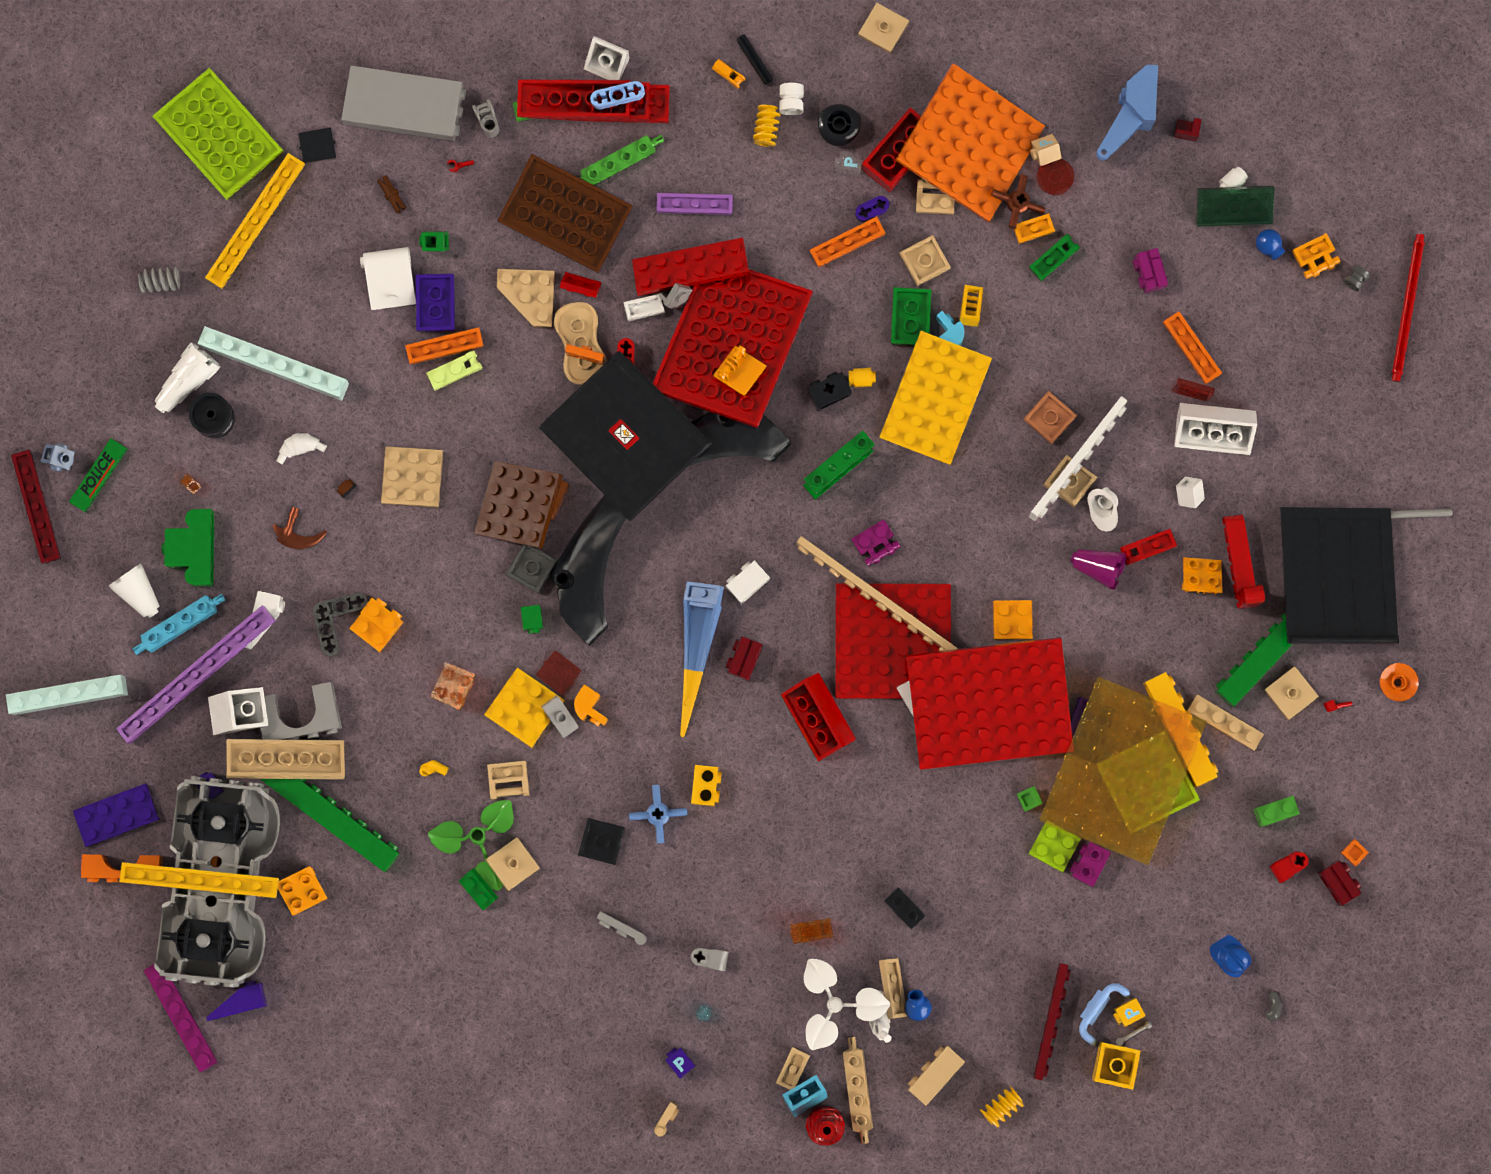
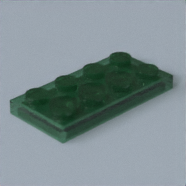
M1274 186L1198 188L1197 227L1273 224Z

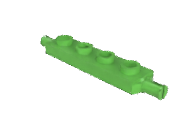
M660 134L653 139L646 135L580 170V179L595 185L654 154L655 146L664 142L662 135Z

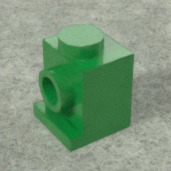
M448 231L421 232L419 245L422 247V251L449 250ZM433 237L436 238V244L432 242Z

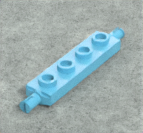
M220 594L211 599L205 595L140 635L142 643L132 648L134 653L138 655L145 649L152 653L217 613L216 606L225 601L224 596Z

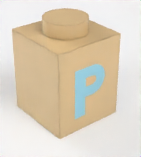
M1053 134L1031 141L1033 148L1030 150L1031 156L1034 161L1037 160L1040 166L1062 159L1059 143Z

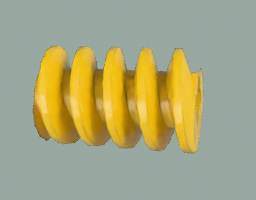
M772 105L758 106L759 112L756 115L758 119L755 121L757 127L754 128L756 134L753 135L754 144L765 147L776 145L771 139L777 138V135L772 132L778 131V128L774 127L775 124H779L775 117L781 116L780 113L776 112L778 107Z
M1011 1086V1092L1006 1089L1003 1090L1005 1097L1000 1094L997 1095L999 1102L994 1099L991 1100L993 1107L988 1104L985 1105L987 1112L980 1109V1112L991 1125L999 1127L998 1120L1005 1122L1004 1115L1011 1117L1010 1110L1017 1112L1016 1105L1024 1106L1022 1099Z

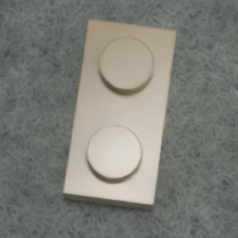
M792 1047L776 1083L789 1090L795 1088L810 1055Z

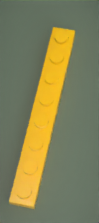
M289 153L287 154L206 275V280L223 289L305 166L304 162Z
M122 862L119 882L276 898L279 878Z

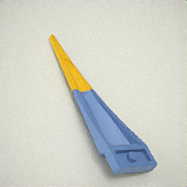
M689 581L686 584L683 599L684 685L681 737H684L686 734L722 609L720 605L724 590L723 586Z

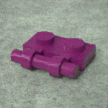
M884 519L851 539L860 555L866 552L870 555V557L864 560L867 566L879 563L880 559L888 554H894L895 550L901 547L898 541L892 544L889 543L888 539L894 535ZM883 544L885 548L877 553L873 550V548Z

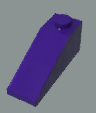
M256 981L245 983V987L237 990L206 1017L207 1021L267 1006L262 983L257 984Z

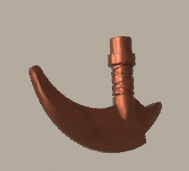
M292 507L288 515L289 519L286 527L279 528L273 524V529L278 537L277 541L292 549H306L320 542L327 534L326 530L310 537L300 536L292 532L299 512L298 508Z

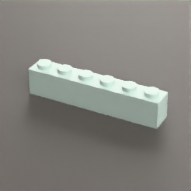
M120 674L6 694L8 714L18 715L127 696L128 691L126 678Z

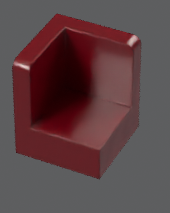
M1194 118L1192 122L1178 119L1174 138L1196 142L1199 137L1202 119Z

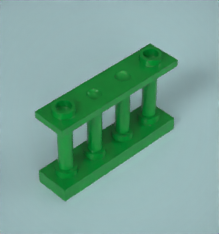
M862 430L805 477L804 481L806 483L803 487L816 500L874 452L871 448L875 444Z

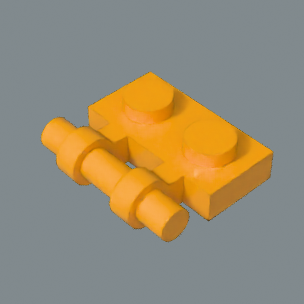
M1327 233L1292 250L1300 268L1305 265L1309 267V270L1303 272L1306 279L1312 276L1316 277L1326 269L1331 270L1341 262L1338 256L1334 258L1330 256V253L1334 252L1335 248ZM1323 258L1324 263L1316 266L1314 261Z

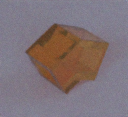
M188 473L180 481L193 495L202 487Z

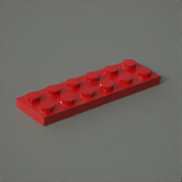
M743 237L632 259L638 296L672 290L675 283L693 286L749 275Z

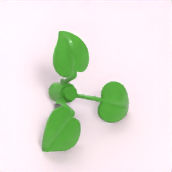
M502 800L487 806L481 814V822L488 827H475L463 838H461L463 836L462 827L453 821L441 823L429 831L428 836L437 849L447 854L458 852L461 849V841L471 839L474 845H480L486 860L488 855L483 845L486 841L485 832L492 829L493 832L500 834L507 832L512 827L514 821L512 802L510 800ZM486 861L480 862L477 865V872L491 889L498 891L503 887V884Z

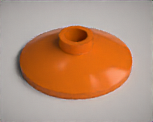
M1394 663L1386 667L1381 673L1379 682L1383 694L1387 698L1398 702L1406 701L1413 697L1419 685L1416 672L1410 666L1403 663ZM1396 679L1400 680V686L1394 684Z

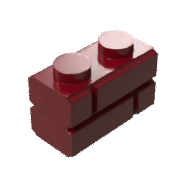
M742 636L740 640L736 639L732 649L736 652L733 658L729 657L725 667L729 669L728 674L750 681L763 644Z
M1340 860L1335 861L1317 874L1337 904L1343 906L1361 894L1359 890L1361 886L1355 878L1352 879L1349 875L1350 869L1345 862L1341 863Z

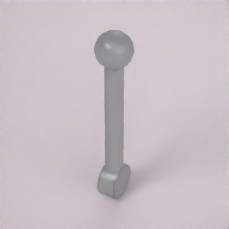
M1146 1021L1142 1027L1123 1038H1118L1116 1044L1118 1046L1123 1045L1124 1041L1144 1029H1150L1152 1023Z

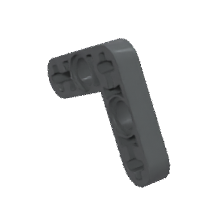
M355 593L319 602L314 606L313 614L321 650L326 656H336L340 650L333 617L362 611L369 602L364 594ZM357 597L365 600L361 607L354 604L351 605L353 609L350 610V604L347 599L351 598V602L357 601ZM339 601L346 603V609L342 612L336 610V604ZM320 606L327 608L324 615L326 619L330 618V621L325 620L319 623V619L323 620L322 615L317 613L320 610ZM325 624H329L332 627L328 635H324L321 632V628ZM334 636V639H330V641L336 648L330 653V651L326 650L328 641L325 640L323 642V638Z

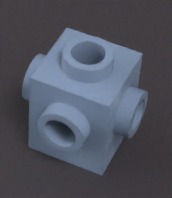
M57 443V446L46 444L40 462L50 465V469L61 472L62 469L70 470L74 462L75 452L68 450L69 446Z

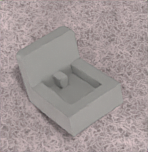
M675 283L669 294L661 292L659 297L664 301L663 304L665 306L682 309L693 290L689 286Z

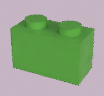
M1294 796L1253 809L1259 827L1300 814Z

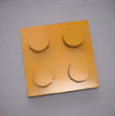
M1032 600L993 601L994 639H1033Z

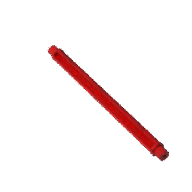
M1416 234L1415 241L1413 242L1404 307L1391 372L1393 374V382H1400L1401 375H1403L1405 352L1425 245V235Z

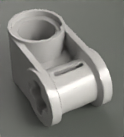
M490 99L483 104L472 105L485 136L490 138L497 136L500 129ZM489 124L495 125L492 130L486 129Z
M696 948L691 952V961L698 966L726 971L729 952ZM699 951H702V955L705 956V958L701 959L700 962H697V959L694 958V954H698Z

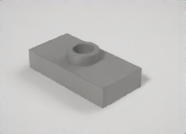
M557 695L541 706L562 738H565L579 727Z

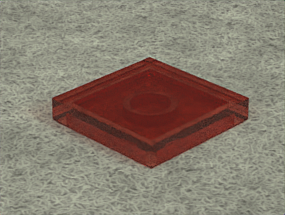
M1178 378L1173 384L1171 391L1172 393L1207 402L1214 395L1215 388Z

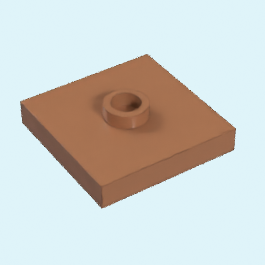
M1048 391L1023 420L1052 445L1077 415Z

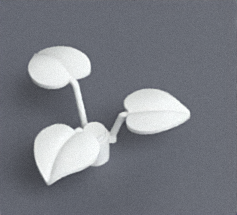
M809 959L804 972L806 988L813 993H821L826 990L829 997L827 1001L829 1012L826 1019L822 1015L816 1014L807 1022L806 1041L811 1050L824 1048L833 1044L837 1039L838 1028L834 1022L829 1021L832 1013L841 1011L843 1007H857L856 1015L859 1019L873 1021L885 1014L890 1007V1002L878 990L864 988L856 995L857 1003H843L840 998L833 997L828 988L837 982V975L833 967L822 960Z

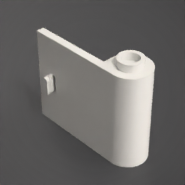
M409 247L363 253V257H360L361 268H365L371 310L416 304Z

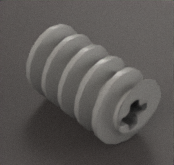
M177 266L174 267L173 272H171L169 267L166 268V273L163 272L161 267H159L158 273L155 272L154 268L151 269L150 274H148L146 268H144L143 274L139 272V287L142 293H145L147 289L149 292H153L154 288L157 292H160L162 288L164 291H168L169 287L172 291H175L177 287L180 289V274Z

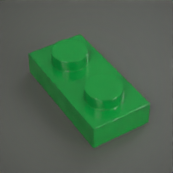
M475 868L471 869L459 880V883L482 911L499 898Z

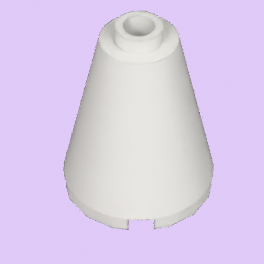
M141 564L109 585L118 596L143 617L148 616L151 618L159 612L157 610L160 607Z

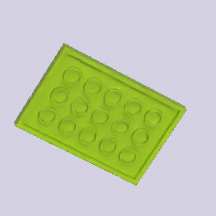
M210 68L152 116L226 200L284 152Z

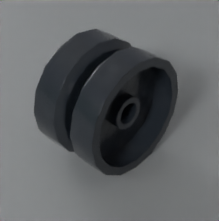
M204 393L192 402L189 409V419L192 426L203 436L211 439L221 438L233 429L235 412L221 395Z

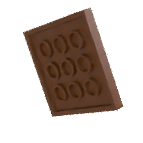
M494 461L474 534L542 549L563 475Z

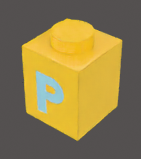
M1136 998L1114 1008L1115 1014H1113L1117 1024H1122L1124 1027L1146 1016Z

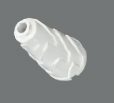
M192 342L180 356L181 359L173 368L172 374L163 384L162 390L155 399L157 403L155 407L162 413L165 411L170 412L178 403H182L221 367L204 350H198L199 346Z

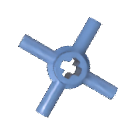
M652 785L653 804L645 812L629 813V821L648 819L651 824L655 825L657 844L665 843L663 825L669 820V817L686 816L687 808L668 809L665 804L661 803L660 785ZM656 809L664 813L659 820H657L656 816H653V812H656Z

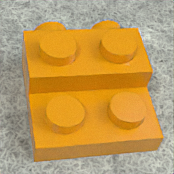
M371 598L349 629L377 651L381 652L404 622L400 620L402 615L394 609L391 612L386 609L387 604L380 598L376 600Z

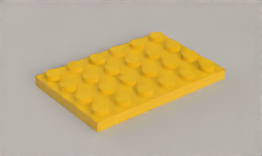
M921 331L879 438L951 465L992 358Z

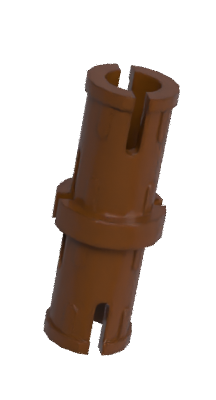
M388 176L382 177L384 182L381 178L378 179L377 183L385 193V199L390 201L396 214L401 212L398 204L402 210H405L407 207L399 197V191L394 189Z

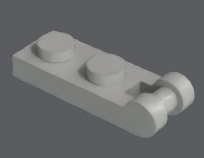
M602 911L599 912L597 919L600 920V925L608 929L610 926L616 928L617 934L625 938L627 935L635 938V942L638 945L646 943L647 937L643 933Z

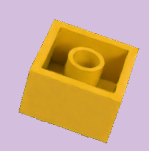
M1099 1041L1092 1080L1133 1090L1141 1051Z

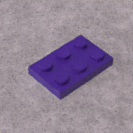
M454 274L416 275L417 332L455 331Z

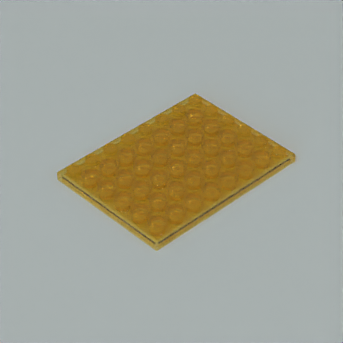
M1098 677L1039 820L1149 865L1207 721Z

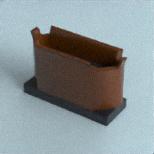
M349 478L339 485V489L335 491L345 498L356 487V484Z

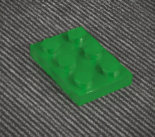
M893 288L890 345L915 346L921 331L929 334L932 289Z

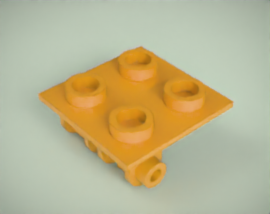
M735 346L713 376L745 396L767 366L746 353L744 347Z
M1183 557V583L1181 589L1185 590L1186 593L1188 591H1197V593L1202 592L1203 594L1205 592L1214 593V595L1222 593L1221 560Z
M311 866L278 881V890L292 916L328 899L315 876V870Z

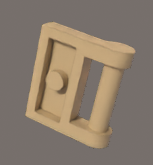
M917 179L916 213L954 214V199L946 194L923 193V188H937L927 181H923V179Z
M526 761L487 765L491 800L497 799V797L521 794L530 796ZM522 781V787L496 789L497 783Z

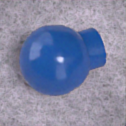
M1266 229L1258 234L1256 247L1262 254L1269 255L1272 260H1275L1285 252L1282 247V238L1277 231Z
M912 990L909 992L908 999L905 1002V1013L914 1021L925 1020L931 1013V1003L921 990Z

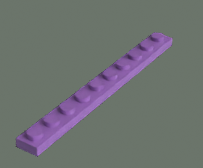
M263 605L117 727V731L126 743L131 744L272 625L276 620L268 609Z

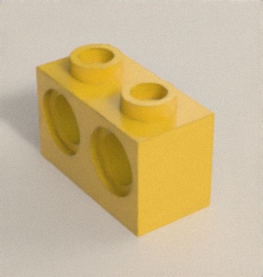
M695 765L691 804L715 807V802L719 803L720 791H716L717 783H721L722 772H718V767ZM705 771L713 773V779L709 782L702 779ZM704 790L711 792V798L708 801H703L700 798V794Z

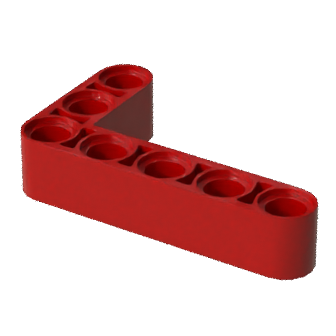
M1243 514L1223 517L1222 523L1223 525L1225 524V528H1223L1225 540L1228 543L1229 562H1231L1232 581L1235 582L1233 584L1235 600H1238L1236 606L1238 609L1259 606L1265 601V594L1262 585H1255Z

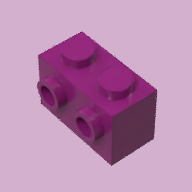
M1088 842L1087 845L1083 844L1079 851L1081 857L1078 862L1074 861L1070 871L1072 872L1071 877L1089 887H1094L1111 852L1092 842Z

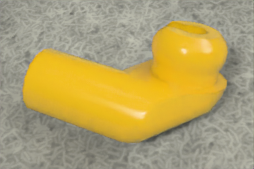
M431 760L420 766L419 773L424 777L434 772L445 776L449 767Z

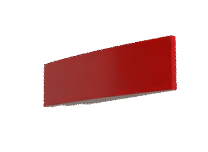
M518 80L517 117L591 122L669 123L670 86L651 85L650 82H640L645 89V95L642 99L604 109H596L590 99L594 91L631 81ZM634 87V91L632 92H634L635 95L639 94L638 91L641 89ZM625 89V92H626V94H627V97H629V94H628V93H631V92H628V90ZM621 91L613 93L615 100H620L623 97ZM607 93L608 102H611L609 93ZM597 96V100L595 101H597L598 104H601L602 100L606 98H601V96Z

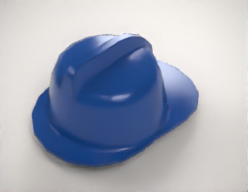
M1227 935L1210 945L1212 958L1229 976L1240 977L1252 963L1248 951L1231 935Z

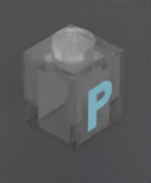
M840 152L839 158L835 157L834 169H838L837 175L860 177L862 154Z

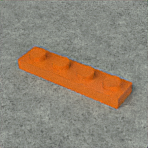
M875 217L810 249L809 252L819 268L884 236L885 231L878 217Z
M1179 311L1163 321V325L1205 385L1222 374Z
M478 327L408 344L405 347L409 363L412 365L484 347L480 328Z

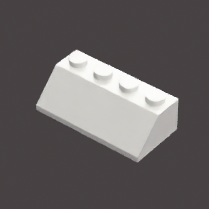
M1180 403L1174 447L1250 455L1257 428L1256 411Z

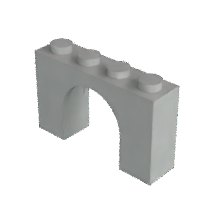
M328 682L312 686L316 706L315 715L309 724L301 728H291L283 722L277 695L264 696L268 726L260 727L263 740H300V737L307 736V739L319 737L318 733L326 732V735L338 733L337 729H342L333 683Z

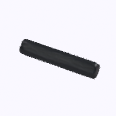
M746 35L739 36L737 42L763 84L767 85L772 82V76Z

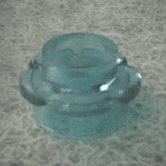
M706 1004L701 1005L695 1012V1016L698 1018L697 1021L701 1022L703 1020L706 1022L712 1016V1007H708Z

